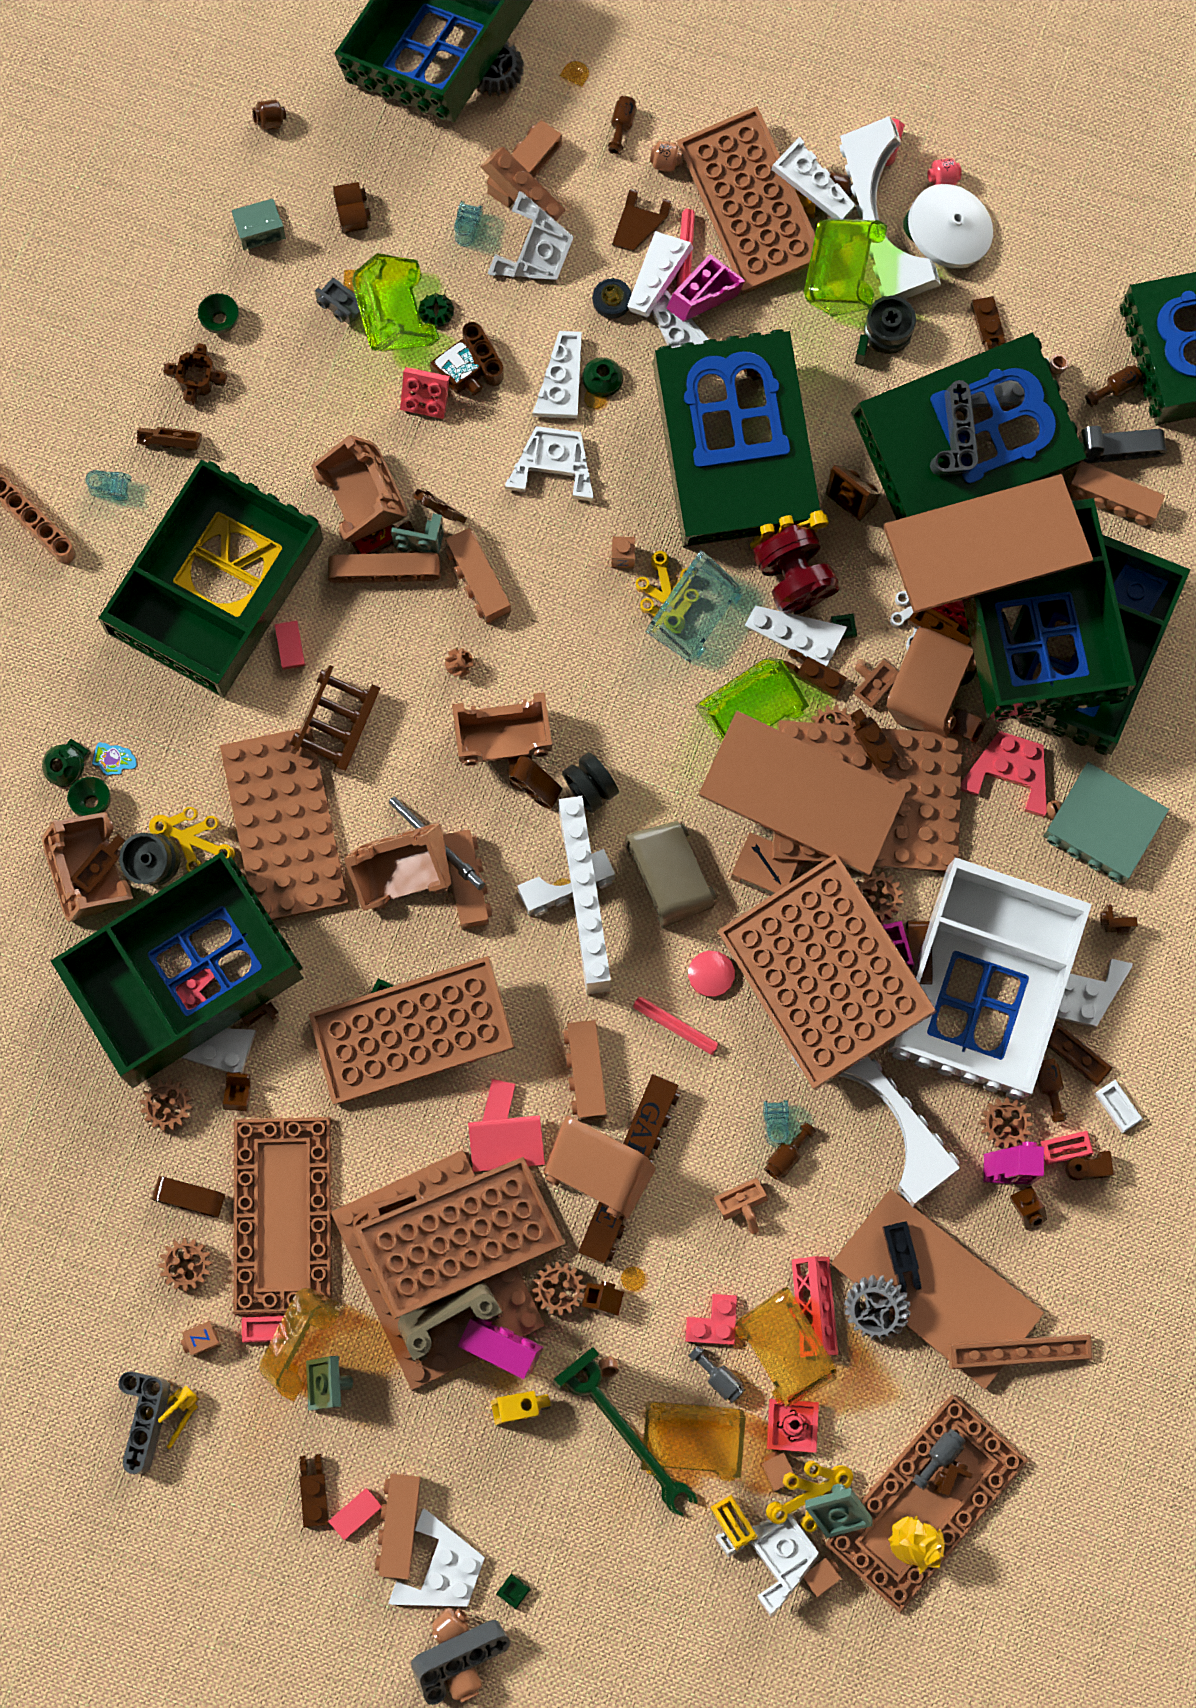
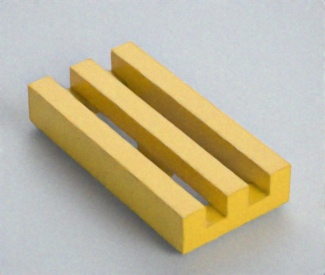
M732 1495L710 1507L736 1552L741 1549L740 1547L747 1546L750 1541L758 1539ZM728 1503L731 1504L740 1521L749 1533L748 1536L745 1537L739 1525L730 1513L729 1509L726 1506ZM721 1508L741 1540L737 1542L718 1509Z

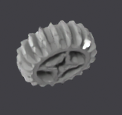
M871 1275L869 1280L863 1277L860 1283L855 1282L852 1289L848 1291L847 1296L849 1298L845 1300L844 1304L847 1306L845 1314L851 1316L848 1319V1323H855L854 1331L861 1329L863 1331L862 1337L870 1334L871 1341L875 1340L877 1336L881 1342L886 1339V1336L890 1339L894 1338L895 1333L900 1334L903 1327H906L908 1323L907 1318L911 1315V1311L908 1310L910 1302L905 1301L907 1293H900L901 1285L894 1287L892 1285L893 1279L885 1282L884 1275L880 1276L878 1280L874 1275ZM862 1295L865 1296L867 1305L864 1310L860 1306ZM891 1306H894L895 1319L893 1321L890 1320L888 1311Z

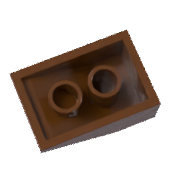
M838 465L832 467L825 494L858 521H861L876 505L880 494L873 485L862 481L859 474L854 470Z

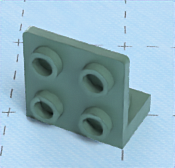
M274 199L231 211L243 251L286 239L282 220L279 217Z
M433 513L431 521L428 520L426 523L425 534L392 528L391 535L394 547L402 552H410L411 550L419 553L439 554L444 535L442 515Z

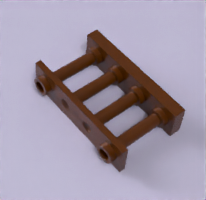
M329 665L326 670L322 669L318 675L316 682L320 684L299 733H294L290 745L293 746L291 750L293 754H296L299 748L302 747L332 760L333 764L336 765L333 772L342 775L347 770L380 687L372 684L368 689L364 688L361 690L330 676L334 666ZM326 684L359 698V701L362 702L359 710L355 709L353 711L322 697ZM317 706H322L350 719V722L353 723L351 730H346L345 732L314 718L313 715ZM311 726L342 740L341 743L344 744L342 751H337L336 753L305 739L304 736L308 727Z

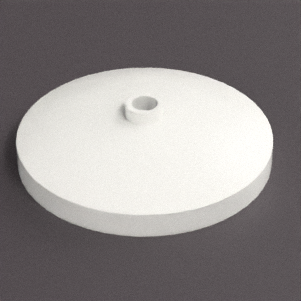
M950 184L934 185L925 189L915 199L910 208L908 225L911 237L918 249L936 264L954 269L966 268L977 263L990 248L993 239L991 218L981 201L969 191Z

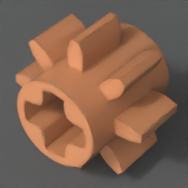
M455 648L449 651V657L445 658L447 671L450 674H454V677L459 675L463 677L469 674V668L473 667L472 655L465 651L464 648L459 650Z

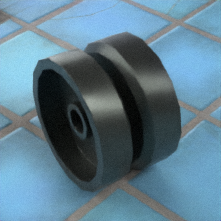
M884 296L877 299L869 308L864 326V335L869 337V346L877 352L884 354H893L903 350L910 343L916 323L913 307L905 299L897 296Z
M590 752L579 759V767L570 765L562 771L564 780L576 797L582 796L584 807L591 813L602 806V798L611 800L619 794L618 787L607 769Z
M141 832L132 835L124 842L120 850L119 863L124 875L134 883L161 885L169 882L176 875L180 867L181 856L177 845L169 837L161 834Z

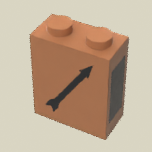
M749 832L730 879L771 896L791 883L793 874H799L803 862L772 859L773 842Z

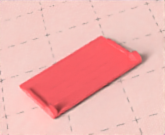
M540 1115L468 1123L473 1172L492 1170L521 1157H524L527 1166L545 1165Z

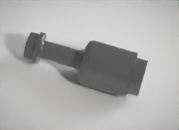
M697 1346L688 1357L692 1362L696 1360L709 1373V1385L725 1401L729 1400L731 1403H734L746 1390L742 1386L743 1383L726 1366L716 1367L703 1354L704 1349Z
M952 1429L948 1433L944 1432L929 1451V1455L932 1458L931 1462L919 1476L915 1474V1478L912 1481L922 1490L929 1487L927 1482L939 1467L948 1468L964 1449L963 1445L966 1443L965 1439Z

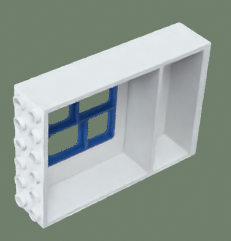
M955 857L947 867L914 971V976L920 983L932 947L933 982L932 985L920 984L937 1012L891 1041L888 1052L893 1053L892 1057L898 1060L906 1061V1058L916 1061V1066L928 1069L929 1066L937 1068L939 1074L949 1077L952 1074L960 1076L962 1082L974 1085V1082L983 1084V1089L1006 1092V1097L1014 1100H1020V1098L1031 1095L1092 904ZM958 958L983 967L977 992L971 1003L951 997L946 993L955 961ZM994 971L1005 973L1020 980V986L1013 1004H1007L987 996V989ZM942 1005L967 1012L968 1020L965 1029L959 1036L950 1038L939 1032L936 1022ZM982 1007H989L1006 1013L1009 1016L1001 1044L996 1049L990 1051L978 1047L974 1040V1030Z

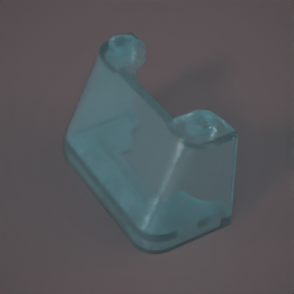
M700 550L645 632L691 663L694 657L699 659L706 648L702 645L730 604L736 605L742 597L743 593L740 592L742 587L709 555Z

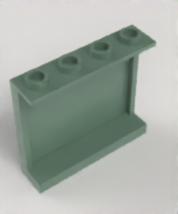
M1087 762L1043 837L1052 846H1060L1067 850V854L1071 857L1086 861L1091 869L1095 871L1101 870L1108 874V878L1112 881L1125 884L1165 818L1169 808Z

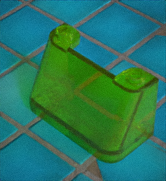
M826 219L820 221L816 228L804 288L807 302L832 317L871 309L874 291L864 281L871 242L880 243L885 239L887 225L879 220Z
M376 253L354 272L352 279L353 288L368 343L374 351L385 352L427 347L440 340L436 326L429 323L422 325L412 289L421 279L418 260Z
M768 657L705 697L695 707L722 743L736 711L772 726L784 717L796 719L802 716L804 710L809 705L783 660Z

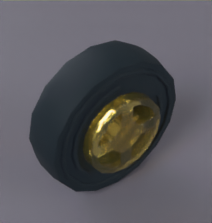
M605 279L598 283L593 291V306L603 317L619 318L629 310L627 305L632 295L631 290L620 279Z

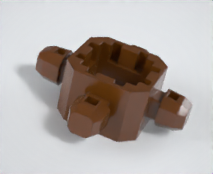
M197 343L193 353L186 352L181 355L178 365L176 363H165L164 374L168 377L176 378L178 387L184 392L183 399L185 404L194 405L198 395L205 396L211 392L213 383L220 386L226 385L227 374L223 371H215L213 361L207 356L208 350L205 344ZM193 364L199 368L206 366L207 369L206 377L203 378V382L199 381L198 384L195 381L188 380L185 382L184 380L185 371L188 370V367H192Z

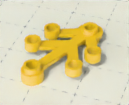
M822 510L812 512L809 520L797 525L811 528L816 533L818 529L828 526L829 523L827 515ZM791 515L779 518L780 528L776 534L794 525ZM765 524L760 527L761 536L753 539V542L750 543L751 549L774 536L773 524Z
M656 551L651 556V566L654 570L658 571L662 592L650 585L646 577H639L636 580L635 587L639 592H645L664 604L667 613L655 607L653 600L650 598L641 600L640 609L643 613H649L662 621L663 629L668 634L677 635L685 628V615L691 606L698 602V592L693 589L688 590L685 594V601L676 612L674 603L687 584L693 581L694 572L689 568L683 569L680 573L679 581L671 591L667 572L669 556L664 551ZM661 556L664 558V561L658 562L656 558ZM688 573L691 575V578L685 579L683 575ZM645 582L646 586L640 587L638 583ZM693 594L696 599L689 600L688 595ZM649 603L651 607L646 609L643 607V604ZM676 620L678 624L673 626L670 624V621Z
M186 807L183 812L170 818L166 815H156L150 820L149 830L152 834L165 835L170 839V836L179 840L187 860L186 869L188 872L192 871L190 867L192 862H196L197 867L201 865L191 845L210 852L215 856L225 849L228 852L226 858L230 856L232 859L235 858V849L231 845L222 844L218 846L195 836L206 830L217 829L219 819L216 816H207L203 822L184 830L174 826L186 820H195L198 817V811L194 807ZM190 809L194 812L192 818L187 816V811ZM211 818L215 820L213 827L208 825V821ZM159 822H162L164 825V828L161 831L157 829V824Z
M808 1461L804 1466V1472L812 1478L817 1476L827 1478V1480L820 1484L799 1478L791 1472L785 1474L783 1484L790 1490L799 1488L806 1492L785 1504L777 1501L770 1503L766 1508L767 1518L775 1524H781L786 1521L788 1514L804 1506L806 1500L823 1496L830 1490V1493H832L833 1485L842 1484L845 1488H848L853 1481L851 1469L845 1465L829 1469L820 1466L815 1461ZM815 1466V1470L810 1473V1468ZM845 1475L844 1479L840 1482V1477ZM794 1478V1482L789 1485V1480ZM779 1511H782L781 1515L778 1518H776L777 1513ZM807 1511L806 1515L801 1519V1527L807 1532H813L818 1525ZM812 1520V1524L806 1527L807 1522Z

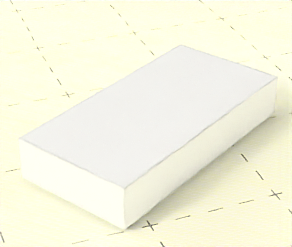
M1116 1080L1095 1093V1096L1121 1133H1124L1143 1120Z

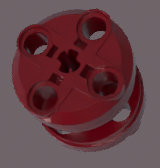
M799 525L789 526L753 549L755 554L754 560L764 576H775L783 573L785 577L772 590L773 600L779 611L793 613L794 615L801 614L840 590L837 585L838 578L829 564L813 566L808 564V561L821 548L819 539L811 528Z

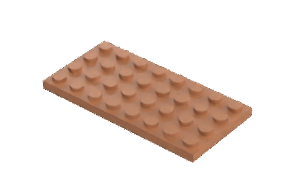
M758 106L677 140V145L680 152H682L684 161L732 271L745 280L741 288L743 294L825 260L824 253L795 188L771 170L773 164L780 158V155Z
M309 726L304 738L315 743L312 728ZM301 728L220 745L247 882L273 921L349 904L318 756L316 753L302 747L299 748L296 754L291 753L293 748L290 745L291 739L295 732L299 733Z
M489 956L309 1013L333 1105L342 1104L515 1049Z
M524 1157L357 1225L352 1229L394 1320L562 1247L565 1244Z

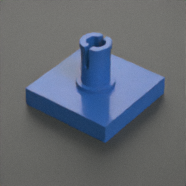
M1125 564L1114 582L1117 602L1150 615L1168 581Z

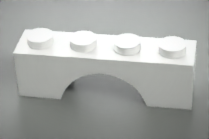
M602 849L591 854L596 887L599 886L600 889L613 883L612 880L615 879V872L605 850ZM537 877L517 886L518 893L529 916L533 914L540 916L548 911L547 908L554 905L557 907L563 906L569 902L570 898H573L571 883L563 886H554Z

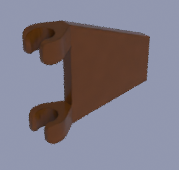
M630 189L612 246L633 252L668 218L671 210L670 200L664 199L662 201L658 214L634 207L638 199V191Z

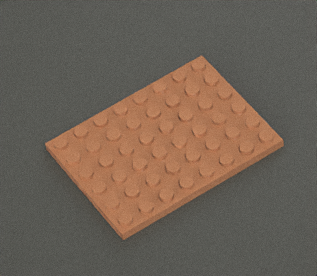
M786 720L778 721L777 730L906 790V794L873 867L946 872L948 865L955 857L959 858L962 736L949 733L945 737L926 731L880 728L900 760L879 773L855 737L854 726ZM773 831L772 859L822 863L829 858Z
M837 854L823 861L718 930L719 935L814 1090L937 1012Z
M463 1150L331 1212L412 1391L480 1358L458 1347L469 1320L476 1316L471 1307L427 1330L432 1339L431 1348L426 1354L427 1359L416 1364L399 1332L398 1321L400 1317L395 1320L393 1319L352 1230L354 1228L353 1219L367 1207L418 1189L420 1195L425 1198L475 1177ZM517 1266L484 1280L503 1313V1317L491 1324L497 1327H505L520 1337H525L545 1327Z

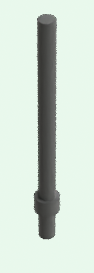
M392 797L389 800V804L415 829L425 826L396 797ZM445 845L447 860L459 870L458 874L464 880H469L478 890L483 889L485 882L475 874V869L468 863L465 864Z

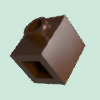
M956 708L953 713L956 717V723L950 732L958 734L962 738L976 744L986 722L975 715Z
M601 1281V1285L587 1283L581 1307L599 1313L619 1316L624 1292L615 1289V1284Z

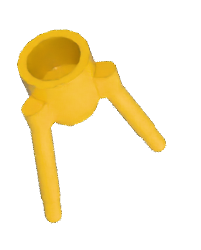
M186 1385L182 1389L178 1388L174 1394L169 1396L167 1404L172 1401L174 1404L158 1419V1422L162 1423L178 1407L183 1412L188 1409L167 1444L168 1449H171L190 1416L198 1408L195 1403L199 1398ZM153 1409L146 1412V1417L154 1414Z

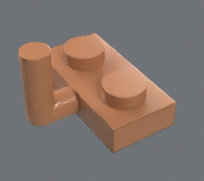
M885 658L872 671L865 667L866 662L864 659H858L856 662L855 670L865 679L853 694L870 708L894 683L899 669Z
M757 1178L713 1198L724 1221L743 1213L750 1233L757 1234L759 1232L757 1220L751 1208L768 1201V1198Z

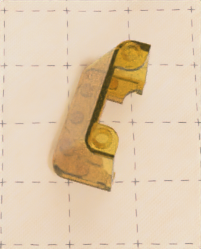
M788 1287L776 1292L736 1321L735 1332L741 1341L745 1339L750 1343L773 1383L775 1390L771 1391L778 1405L783 1403L786 1409L837 1379V1370Z
M302 1288L294 1295L259 1365L261 1375L279 1394L293 1402L300 1394L305 1383L301 1381L298 1375L300 1366L294 1364L292 1360L310 1325L322 1330L328 1329L334 1324L344 1308V1305L311 1288Z
M655 1401L646 1402L643 1443L664 1470L666 1468L711 1471L719 1475L721 1480L735 1481V1478H741L745 1413L741 1409ZM642 1459L641 1470H646V1474L655 1475Z

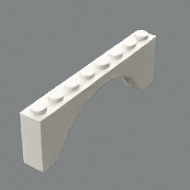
M889 116L840 136L842 142L839 145L842 156L846 157L848 163L845 165L847 175L850 178L852 177L853 185H851L853 196L858 199L859 205H856L860 218L863 217L865 224L862 225L863 233L866 238H869L868 252L871 258L875 260L876 265L873 266V270L877 279L880 278L881 286H879L881 296H897L907 299L941 286L936 265L928 258L912 256L895 247L885 235L879 221L876 203L879 179L889 157L901 144L895 122Z
M578 796L559 799V818L574 899L586 995L609 992L611 979L583 798Z
M792 1055L791 1059H792V1060L795 1062V1064L799 1067L798 1063L796 1062L795 1058H794L793 1055ZM866 1057L838 1076L854 1080L866 1086L877 1094L893 1112L902 1131L905 1145L904 1172L897 1189L909 1204L914 1207L959 1171V1161L952 1152H946L942 1147L944 1145L943 1141L936 1133L932 1135L927 1128L928 1123L920 1114L917 1116L911 1109L913 1105L906 1096L901 1097L896 1091L898 1087L890 1077L885 1078L881 1073L882 1067L875 1059L871 1060L869 1057Z

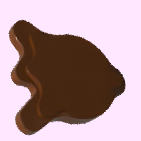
M418 488L414 492L413 497L435 513L442 515V517L461 523L466 522L467 517L451 508L447 503L426 489Z

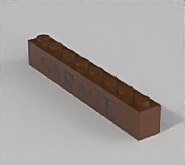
M653 1074L623 1143L645 1155L651 1162H653V1159L650 1158L653 1149L658 1150L663 1138L659 1136L661 1128H667L672 1115L668 1114L670 1106H676L681 1094L677 1092L678 1084ZM599 1202L579 1248L578 1255L605 1266L606 1261H612L616 1252L613 1244L616 1238L621 1240L626 1226L622 1225L624 1217L620 1216L617 1219L606 1212L608 1208Z

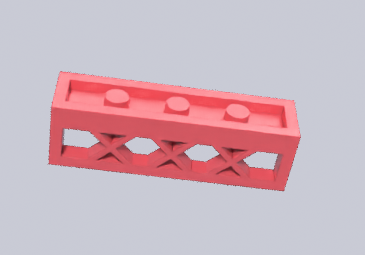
M812 1256L792 1259L800 1358L838 1355L830 1258ZM808 1263L809 1273L804 1278L801 1275L800 1264ZM806 1287L811 1293V1298L808 1302L803 1299V1292ZM808 1312L813 1316V1323L810 1327L805 1323V1316ZM810 1337L815 1340L816 1351L808 1352L807 1341Z

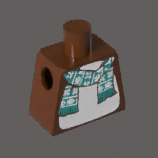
M464 338L430 362L432 373L450 376L449 388L458 394L467 388L472 395H476L482 390L483 386L478 381L482 376L481 366Z

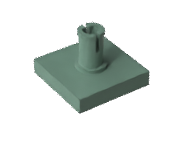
M339 1356L306 1361L308 1411L341 1407L340 1390L352 1389L353 1378L351 1375L339 1374Z
M842 1484L833 1485L832 1493L805 1501V1509L827 1538L872 1526V1517L852 1488L847 1489Z

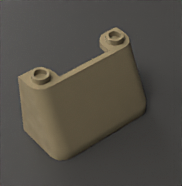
M678 820L626 836L625 842L629 854H633V860L637 863L654 902L653 906L657 910L659 915L657 918L662 928L713 908L714 900L717 899L713 887H708L686 838L689 836L684 823L680 824Z
M485 1281L476 1283L400 1317L398 1321L399 1332L416 1364L427 1359L426 1354L431 1348L432 1339L427 1330L461 1311L471 1307L476 1317L483 1320L491 1319L492 1322L503 1317V1313Z

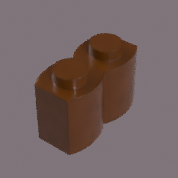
M359 182L333 186V194L342 233L368 229L367 222L371 221L369 208H364L363 202L367 201L365 188H360Z

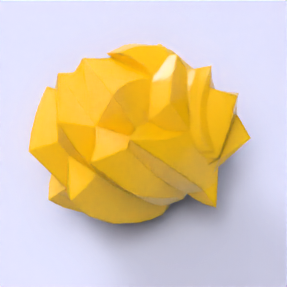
M907 1516L892 1526L893 1535L888 1541L891 1544L892 1552L899 1560L908 1565L918 1566L919 1574L923 1573L928 1567L940 1568L945 1548L941 1529L937 1532L932 1525L925 1523L923 1525L918 1520V1516H915L914 1519Z

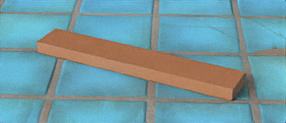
M1079 1334L948 1344L949 1369L1092 1359L1091 1335Z

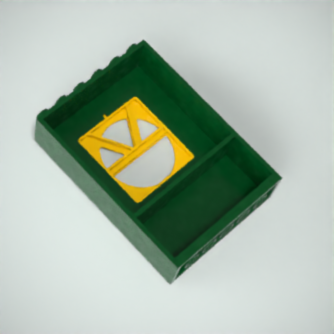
M201 459L98 619L108 635L224 698L321 545L323 536L319 521L315 517L299 513L295 506L291 504L285 505L279 502V499L273 494L268 493L266 495L256 485L250 482L246 484L240 481L236 474L232 472L226 473L220 470L221 468L212 461L207 463ZM231 533L245 535L258 545L257 549L230 563ZM217 535H221V558L201 547ZM197 556L254 587V589L244 598L232 603H215L198 593L192 582L191 568L194 557ZM260 557L263 558V572L260 579L240 569Z

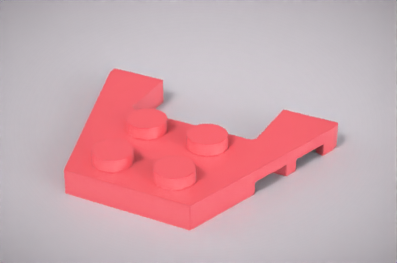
M999 731L962 780L960 791L978 796L984 775L1011 782L1030 789L1024 811L1044 818L1047 813L1044 745Z

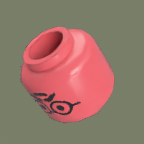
M953 158L935 160L931 165V169L927 171L928 180L933 185L950 184L956 186L962 177L961 166Z

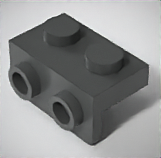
M334 277L322 290L320 288L315 290L318 305L325 310L328 308L333 312L337 320L342 323L345 321L350 326L368 307L367 302Z

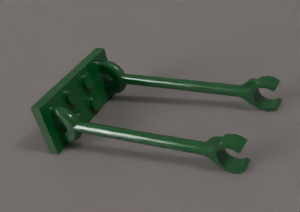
M592 1347L555 1377L552 1382L558 1389L564 1386L573 1395L579 1397L589 1395L661 1485V1498L672 1513L683 1516V1513L679 1512L674 1506L675 1497L677 1494L684 1492L689 1502L698 1504L695 1493L686 1484L671 1479L601 1391L599 1385L602 1374L595 1360L599 1353ZM581 1370L588 1376V1382L586 1383L579 1382L575 1376Z

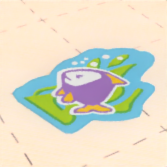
M101 742L96 746L92 764L100 766L105 775H119L122 772L121 769H134L137 765L136 758L128 748L118 745L110 746Z

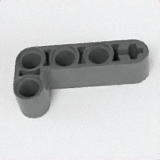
M958 380L952 383L945 392L951 450L942 451L931 460V471L937 476L965 474L978 463L970 388L966 382ZM956 411L964 414V421L956 418ZM958 434L966 436V444L959 441ZM962 456L968 458L969 466H964L961 463ZM938 459H944L947 462L946 469L939 466Z
M1089 426L1082 429L1078 437L1079 441L1083 442L1086 448V459L1083 460L1086 463L1156 458L1167 453L1164 430L1162 429L1102 434L1100 426Z
M125 1372L119 1378L118 1385L120 1390L125 1394L139 1398L123 1458V1467L130 1474H144L152 1466L162 1426L158 1419L165 1413L170 1394V1384L161 1377L139 1372ZM132 1377H135L137 1385L132 1390L129 1386V1381ZM158 1382L160 1390L157 1395H154L152 1386ZM149 1407H152L154 1415L148 1420L146 1411ZM145 1431L148 1437L146 1443L142 1444L140 1442V1435ZM137 1449H144V1453L137 1452ZM135 1459L140 1462V1466L134 1464Z
M487 1621L413 1658L411 1668L414 1679L427 1704L436 1705L445 1698V1680L502 1654L509 1648L510 1639L499 1621Z

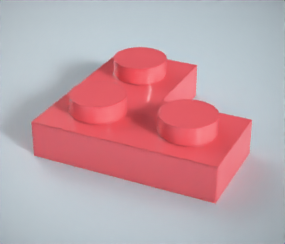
M205 968L176 987L178 996L188 1010L207 1000L201 993L216 978L209 968Z
M712 1294L711 1318L687 1317L685 1342L734 1345L737 1295Z

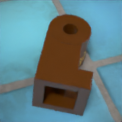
M1111 1151L1100 1152L1098 1159L1085 1160L1081 1157L1073 1158L1066 1165L1065 1172L1067 1176L1072 1180L1112 1177L1114 1171Z

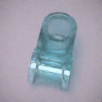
M465 201L460 202L454 224V237L458 245L469 246L473 243L483 214L482 205L476 207L465 204Z
M93 470L86 475V485L92 496L118 501L128 500L127 488L128 483L131 482L129 474ZM95 481L102 482L98 487L92 486Z
M788 1100L778 1103L763 1101L766 1141L772 1147H779V1145L786 1142L789 1135ZM778 1129L782 1131L784 1137L776 1140L771 1136V1131Z

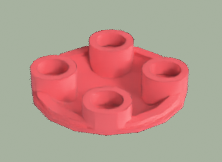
M705 951L699 953L692 960L688 969V978L697 994L716 997L724 994L731 988L735 979V969L732 961L726 955L718 951Z

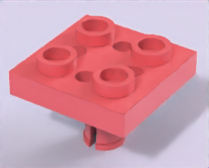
M405 367L400 410L444 419L450 376Z
M769 1399L766 1449L816 1453L819 1402ZM779 1421H780V1423L778 1424L779 1427L782 1426V1422H783V1428H781V1429L777 1427V1422H779ZM789 1435L795 1436V1437H791V1438H790V1440H794V1439H795L794 1442H790V1441L788 1440Z

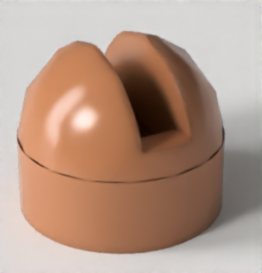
M1059 354L1054 355L1049 362L1051 366L1050 371L1056 375L1062 374L1068 366L1067 358Z
M1057 800L1050 801L1046 805V817L1051 820L1056 816L1053 804L1056 805L1058 811L1062 805Z
M608 1356L606 1359L604 1357L600 1359L598 1366L603 1377H612L618 1373V1363L615 1358Z

